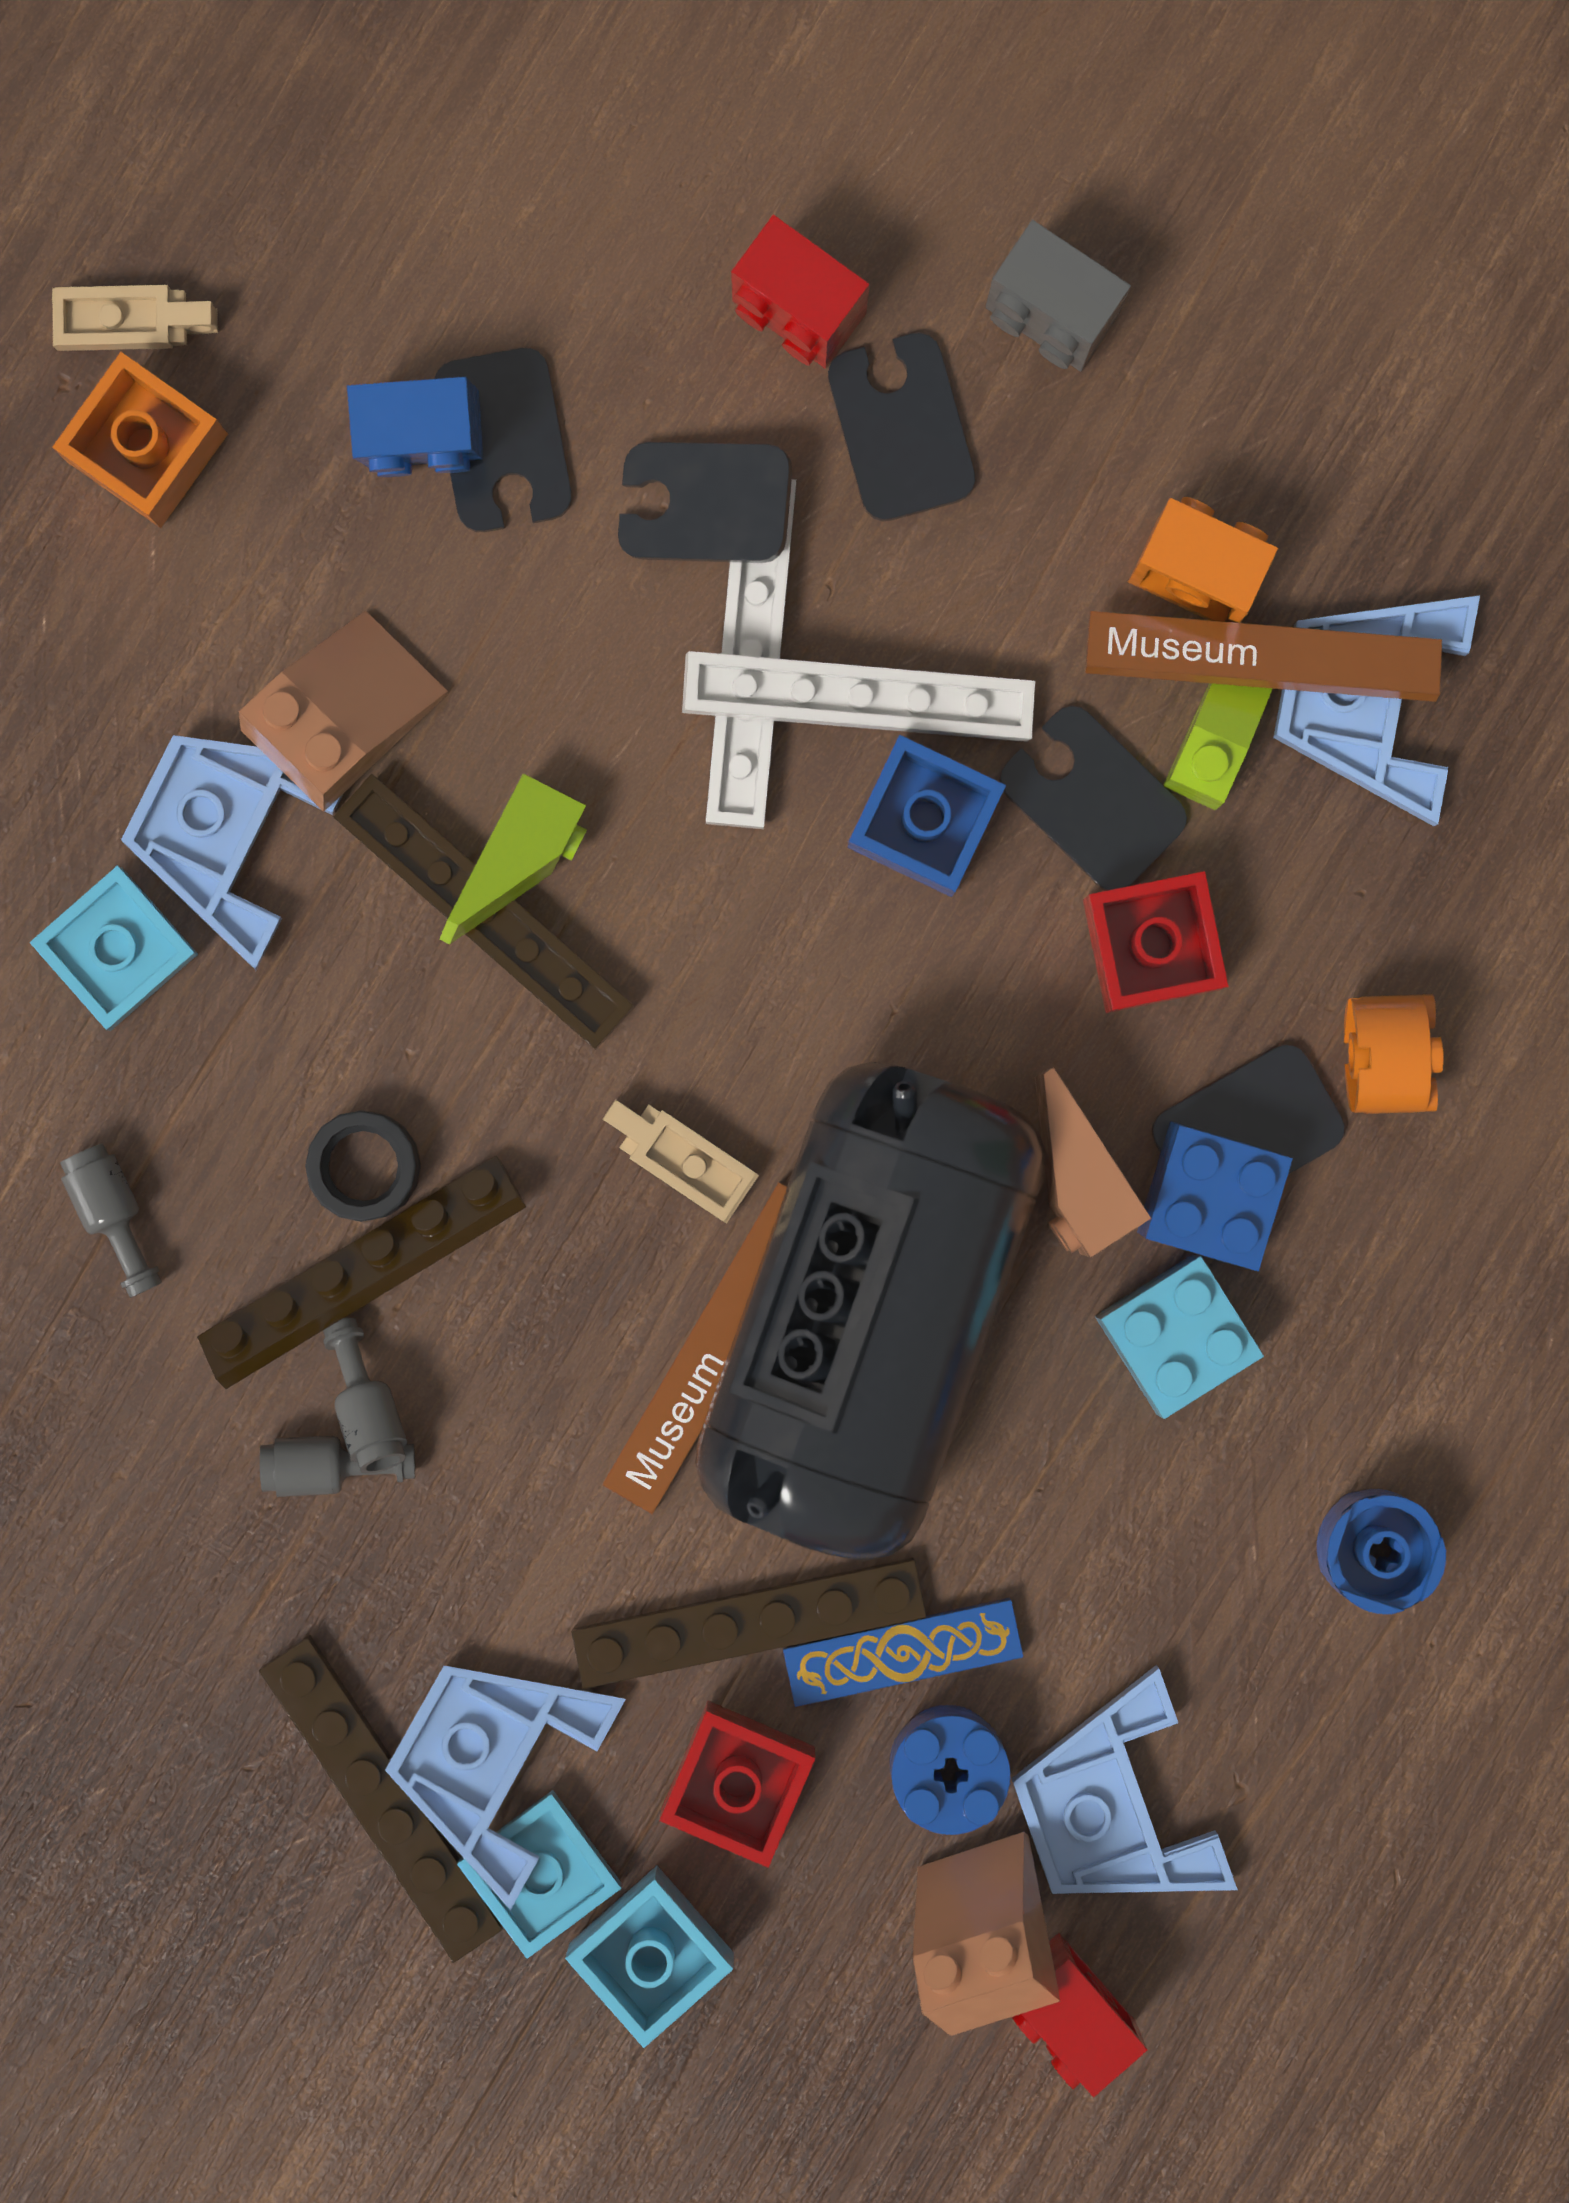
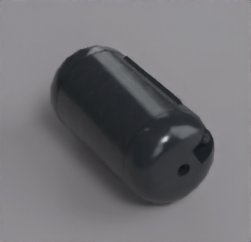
M873 1061L846 1068L829 1081L817 1101L812 1115L814 1121H810L705 1419L707 1422L703 1424L698 1439L695 1459L700 1485L719 1510L742 1523L762 1529L804 1548L860 1561H870L895 1554L912 1541L924 1521L929 1507L927 1501H931L1034 1208L1036 1200L1033 1198L1038 1196L1046 1163V1154L1040 1133L1026 1115L1011 1106L969 1088L903 1066Z

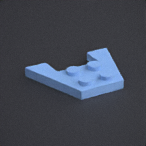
M1480 596L1298 620L1294 627L1442 639V652L1466 656L1471 648ZM1282 689L1273 738L1432 826L1438 825L1448 767L1391 757L1402 699Z
M173 735L121 840L257 971L282 918L230 891L280 790L316 808L319 807L256 746ZM343 794L325 812L333 815Z
M1157 1665L1011 1778L1052 1894L1237 1890L1221 1841L1215 1830L1161 1849L1124 1742L1178 1724L1164 1680Z
M443 1666L385 1771L511 1910L539 1856L488 1827L545 1724L597 1752L626 1699Z

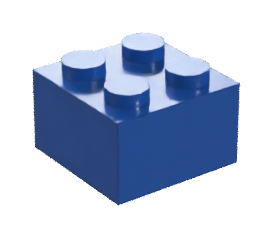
M467 377L347 385L352 456L355 460L368 467L369 472H377V477L412 475V465L428 464V468H435V473L470 471V460L483 459L479 390Z
M899 735L849 839L847 848L953 897L1006 785Z
M1170 1121L1144 1206L1151 1219L1140 1225L1137 1233L1152 1241L1259 1272L1293 1158Z

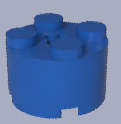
M1366 1489L1344 1495L1326 1514L1317 1536V1558L1321 1573L1338 1593L1359 1608L1372 1613L1394 1614L1402 1612L1420 1601H1424L1435 1591L1444 1573L1446 1548L1436 1523L1423 1507L1392 1491ZM1384 1539V1543L1392 1548L1389 1557L1379 1556L1376 1560V1558L1369 1554L1372 1544H1381Z
M940 1705L925 1709L905 1725L893 1742L889 1762L893 1789L899 1805L909 1820L934 1833L958 1835L974 1831L990 1823L997 1816L1009 1790V1761L996 1731L975 1712L956 1705ZM946 1758H956L958 1768L963 1769V1771L955 1773L954 1780L945 1781L942 1778L941 1772L934 1771V1769L944 1768Z

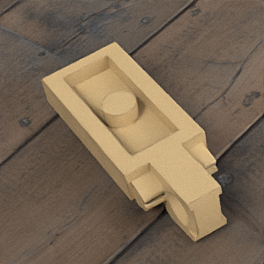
M168 285L52 288L53 347L57 351L173 348V346L187 345V334L218 333V309L213 306V302H186V292L184 290H171Z
M615 1100L603 1117L604 1121L627 1135L619 1148L631 1156L629 1159L726 1224L759 1176L665 1111L659 1112L649 1104L640 1116Z

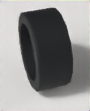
M360 1110L340 1114L320 1128L309 1145L305 1168L309 1188L323 1207L340 1218L363 1222L387 1217L404 1206L417 1187L421 1164L417 1145L404 1126L387 1115ZM361 1131L376 1133L387 1140L396 1153L398 1163L396 1179L389 1190L378 1198L365 1201L351 1199L340 1192L331 1180L329 1170L331 1152L338 1142L351 1133Z

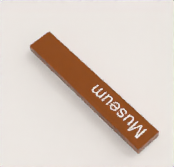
M1090 611L1085 673L1436 702L1440 695L1442 639Z
M779 1182L602 1484L604 1487L651 1514L654 1513L700 1434L704 1422H707L705 1419L787 1189L786 1186Z

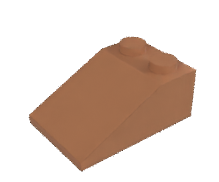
M364 611L280 672L239 711L240 728L324 812L448 695V691L367 611Z
M1053 1067L1035 1077L1041 1138L1046 1154L1045 1175L1049 1207L1056 1216L1048 1224L1066 1251L1073 1253L1078 1250L1081 1255L1092 1257L1150 1220L1151 1217Z
M1025 1832L918 1867L913 1962L921 2010L924 2016L950 2036L1060 2002L1030 1840Z

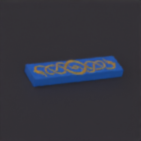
M1010 1598L927 1615L926 1618L783 1647L795 1707L1023 1658Z

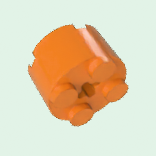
M1433 994L1364 996L1347 1000L1344 1017V1044L1348 1043L1349 1064L1344 1065L1347 1098L1351 1112L1379 1114L1437 1111V1081L1435 1077H1431V1073H1442L1443 1045L1441 1037H1430V1029L1435 1028L1436 1006Z

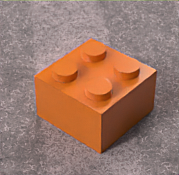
M120 352L52 448L66 462L159 528H162L225 440L228 433L216 418L130 357Z
M1183 497L1181 502L1170 498L1153 527L1128 583L1209 621L1240 623L1249 612L1278 548L1267 543L1268 535L1252 525L1236 522L1235 526L1232 527L1213 518L1215 511L1201 501L1190 497Z

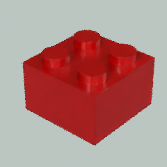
M774 214L731 271L732 301L738 305L735 309L736 314L758 331L762 332L767 326L785 339L782 347L795 359L808 366L814 360L826 369L867 312L869 283Z
M1205 871L1093 893L1083 899L1106 1013L1220 991L1228 987Z
M707 1701L663 1803L659 1821L769 1868L815 1761V1746L711 1701Z
M1058 1933L1049 1941L1060 2002L1012 2016V2019L1033 2044L1041 2038L1046 2042V2048L1053 2057L1050 2061L1051 2064L1072 2089L1082 2084L1094 2098L1147 2052L1148 2049L1134 2018L1064 1937Z

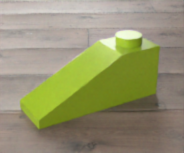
M1209 683L1163 786L1213 810L1218 809L1224 804L1249 749L1272 688Z
M522 774L439 939L448 944L453 943L551 875L561 856L572 861L587 829L577 825L586 805Z

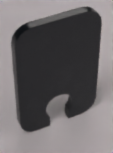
M912 333L892 339L896 358L903 363L907 374L905 384L893 393L876 391L870 385L867 379L869 361L865 347L838 355L831 362L828 371L829 386L863 507L873 519L879 521H892L957 503L965 499L972 492L975 483L972 461L941 350L932 337L923 333Z
M518 348L445 363L437 371L434 379L467 377L479 390L483 459L470 460V471L450 473L457 513L461 522L474 532H490L505 529L502 511L494 502L493 491L496 484L508 475H519L531 484L533 497L529 505L533 523L554 520L563 516L568 511L572 502V492L549 368L545 358L534 349Z
M646 442L636 445L627 454L623 469V486L643 488L649 483L658 482L663 483L670 494L668 509L657 519L646 520L637 514L619 515L618 540L621 548L628 555L641 560L766 563L779 557L784 550L787 541L792 462L788 454L779 447L769 444Z
M1075 706L1062 708L1042 726L1041 730L1053 741L1063 743L1071 751L1074 762L1069 775L1059 780L1044 778L1036 770L1034 760L1021 748L1001 771L1000 783L1006 785L1003 792L1099 887L1106 891L1128 887L1181 834L1187 819L1185 809L1087 711Z
M1282 1045L1271 1049L1166 1109L1156 1117L1152 1125V1136L1160 1153L1169 1123L1172 1121L1293 1158L1288 1174L1335 1148L1344 1136L1342 1117L1308 1057L1301 1049L1289 1045Z

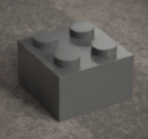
M1032 219L992 278L985 308L992 312L990 318L993 323L1006 333L1015 337H1019L1023 333L1040 344L1039 352L1052 364L1062 369H1067L1071 365L1081 372L1120 315L1131 285Z

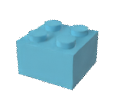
M1193 1254L1095 1316L1154 1412L1163 1419H1166L1264 1357L1202 1257Z
M658 1866L654 1867L569 1943L565 1958L643 2048L650 2044L729 1974L734 1966V1952Z

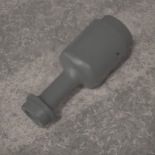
M101 1143L61 1161L60 1164L65 1173L61 1181L84 1229L88 1234L102 1233L109 1238L126 1275V1280L120 1283L122 1289L125 1288L131 1298L162 1284L158 1272H160L158 1266L154 1268L147 1266L131 1232L130 1220L139 1213V1206L115 1154L108 1155L104 1144Z
M343 1318L323 1330L325 1336L323 1340L324 1346L328 1350L336 1351L346 1383V1390L342 1391L335 1398L334 1407L350 1460L358 1462L362 1473H377L395 1467L405 1460L406 1456L403 1447L407 1444V1439L390 1387L382 1381H370L358 1346V1342L364 1338L363 1329L358 1326L355 1318Z
M336 1436L275 1438L274 1444L260 1445L262 1492L276 1491L277 1497L328 1495L339 1493L342 1490L344 1480L349 1476L397 1475V1482H404V1479H415L414 1444H406L403 1447L406 1458L397 1466L381 1472L366 1474L360 1471L358 1462L350 1460L349 1453L343 1449L340 1439Z

